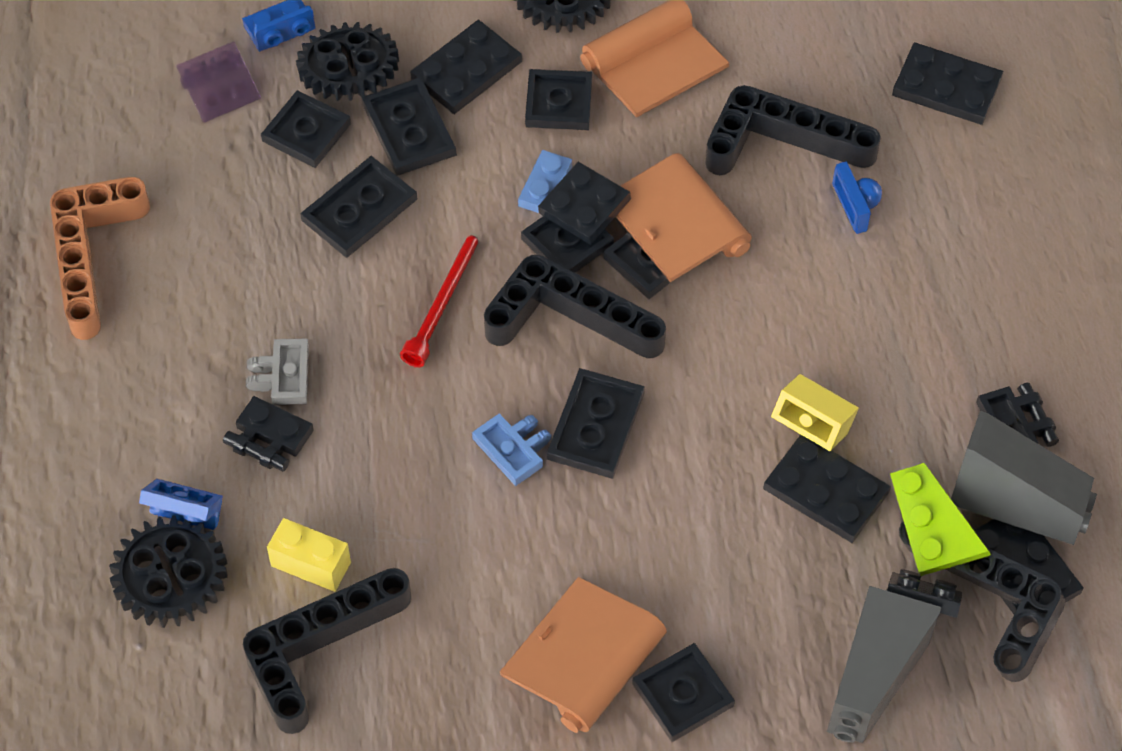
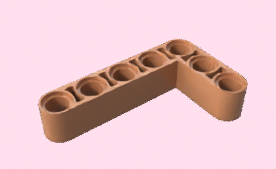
M136 177L63 188L56 191L50 198L64 312L72 335L80 340H88L95 337L101 327L87 228L137 220L148 214L150 202L144 182Z

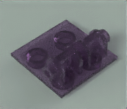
M234 41L176 65L181 76L179 78L184 90H188L203 123L261 99Z

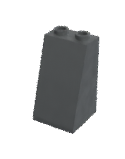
M980 411L951 500L956 507L1074 545L1078 532L1085 534L1097 494L1091 492L1094 481L1092 476L990 414Z
M869 586L827 729L828 733L834 734L837 739L844 742H864L928 647L941 607Z

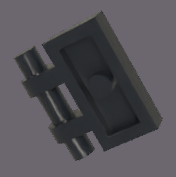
M1030 383L1021 384L1017 388L1020 394L1018 397H1015L1010 386L978 396L976 403L980 411L990 414L1037 444L1039 442L1036 436L1042 437L1047 447L1054 446L1059 442L1055 433L1056 425L1051 417L1046 416L1042 408L1043 400L1038 392H1034ZM1023 411L1030 413L1033 422L1028 423Z
M253 396L236 420L237 429L244 433L238 435L227 431L224 435L223 443L233 447V452L241 456L247 454L259 460V464L268 469L274 467L284 472L289 465V459L281 456L283 452L296 457L314 429L312 423ZM259 439L270 444V446L265 448L256 444L255 441Z

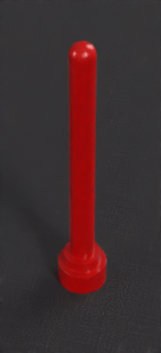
M470 235L466 238L416 337H412L411 340L405 342L400 352V358L406 364L417 368L425 365L430 355L428 342L478 245L476 236Z

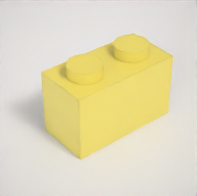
M799 374L782 389L771 417L831 451L848 434L859 407Z
M285 518L282 519L267 546L271 567L336 592L351 564L348 543Z

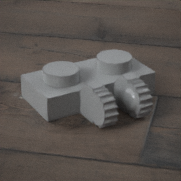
M274 339L273 356L249 358L247 360V369L250 372L269 373L272 371V374L248 376L246 378L247 389L261 392L272 389L271 399L273 405L307 404L308 339Z

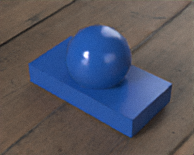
M847 161L836 164L832 185L856 234L866 232L871 215L870 209L876 207L882 199L881 186L877 181L870 178H861L856 181Z

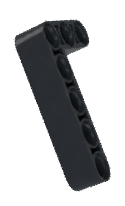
M742 85L734 88L730 93L707 142L705 164L709 172L715 175H725L731 172L752 131L841 162L847 161L848 164L856 167L866 168L872 166L877 160L881 136L877 129L872 126L751 86Z
M530 255L520 263L484 312L485 337L489 343L496 346L509 344L538 305L542 303L642 357L655 358L665 348L666 325L660 317L540 255ZM618 320H624V321H626V322L620 323V322H616V321H618ZM503 323L504 325L497 326L494 324ZM647 335H652V336H655V337H654V338H648V337H645V336H647Z
M902 521L899 527V536L907 549L913 553L904 521ZM987 548L991 554L990 556L945 570L1019 605L993 656L994 664L1002 677L1011 682H1019L1030 674L1064 610L1065 597L1058 583L1053 579ZM984 559L990 561L989 568L983 573L973 572V566L977 561ZM1019 575L1023 577L1019 587L1015 589L1005 587V582L1010 576ZM1044 591L1056 593L1054 601L1048 605H1042L1037 602L1039 595ZM1033 622L1039 625L1038 632L1032 637H1024L1020 633L1022 627L1027 623ZM1014 654L1021 656V664L1017 668L1011 670L1004 668L1003 664L1008 656Z
M398 568L386 569L259 626L246 634L243 639V648L248 666L281 731L287 734L299 733L305 729L309 720L305 698L288 663L405 610L411 602V590L408 575ZM393 587H399L402 589L400 592L396 594H389L388 592H386L388 589ZM359 602L369 603L367 607L362 609L353 607ZM326 617L336 618V620L330 624H323L320 622L322 619ZM292 632L303 633L297 639L287 638ZM259 647L269 648L264 654L258 655L253 653ZM274 677L284 678L277 685L268 684V681ZM290 707L299 709L296 714L291 716L282 714L284 710Z

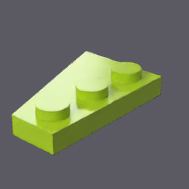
M925 463L890 473L920 576L991 555Z

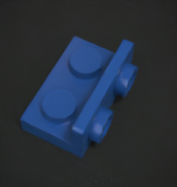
M286 0L242 18L244 28L259 52L275 47L297 36L305 35L315 29L313 10L310 6L305 7L302 0Z
M155 479L141 490L139 503L150 506L149 511L151 514L169 519L176 515L177 521L184 522L186 519L191 521L192 525H198L202 522L204 528L214 530L218 527L223 496Z

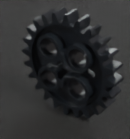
M514 0L517 1V10H523L524 19L532 17V25L534 26L543 22L544 30L554 25L556 33L560 32L562 26H566L569 32L573 31V25H578L579 28L584 30L585 21L594 25L596 24V16L604 17L605 9H610V0Z
M344 22L340 29H337L335 25H331L330 32L320 29V37L310 35V43H302L303 51L297 52L298 60H296L300 82H304L306 89L312 88L314 95L323 92L324 99L329 98L332 94L335 95L336 101H339L343 95H347L349 101L353 100L354 94H359L362 98H365V91L369 90L372 93H377L376 86L386 87V79H394V71L399 70L398 62L400 60L396 41H391L390 33L383 35L381 27L373 31L372 24L360 28L359 22H356L353 27H349ZM341 46L345 48L347 52V58L345 54L342 53ZM348 61L350 67L354 69L355 76H352L349 70Z
M176 515L172 516L169 524H164L161 516L158 517L157 526L154 527L147 521H144L145 531L142 533L132 528L133 540H120L124 551H114L113 555L117 562L109 565L113 574L109 578L112 588H115L113 592L116 600H122L120 603L123 610L128 611L132 609L131 613L135 620L144 614L146 624L149 626L155 618H159L162 628H165L168 619L171 618L174 619L177 626H180L181 616L184 615L190 621H195L193 611L196 609L206 614L205 602H218L214 591H224L225 587L221 579L228 578L227 569L224 567L228 564L226 555L222 554L224 550L221 541L215 542L214 532L209 531L205 533L202 522L194 528L192 522L186 519L182 525L178 524ZM177 546H185L180 552H171ZM155 547H161L169 567L175 574L177 583L183 591L181 596L176 594L166 570L163 569L157 552L154 550ZM152 561L147 567H138L142 562ZM192 574L200 575L196 580H185L188 576ZM157 590H167L161 596H152Z

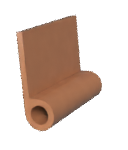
M668 0L584 45L580 55L584 67L588 71L592 70L636 118L729 67V62L692 26V14L684 0Z
M680 153L665 158L621 185V187L630 191L631 200L616 216L617 219L670 282L720 251L726 257H740L750 248L751 234Z
M578 577L501 669L500 674L502 677L556 705L562 715L560 718L561 722L569 730L578 733L579 730L588 732L664 637L667 630L664 624L652 613Z

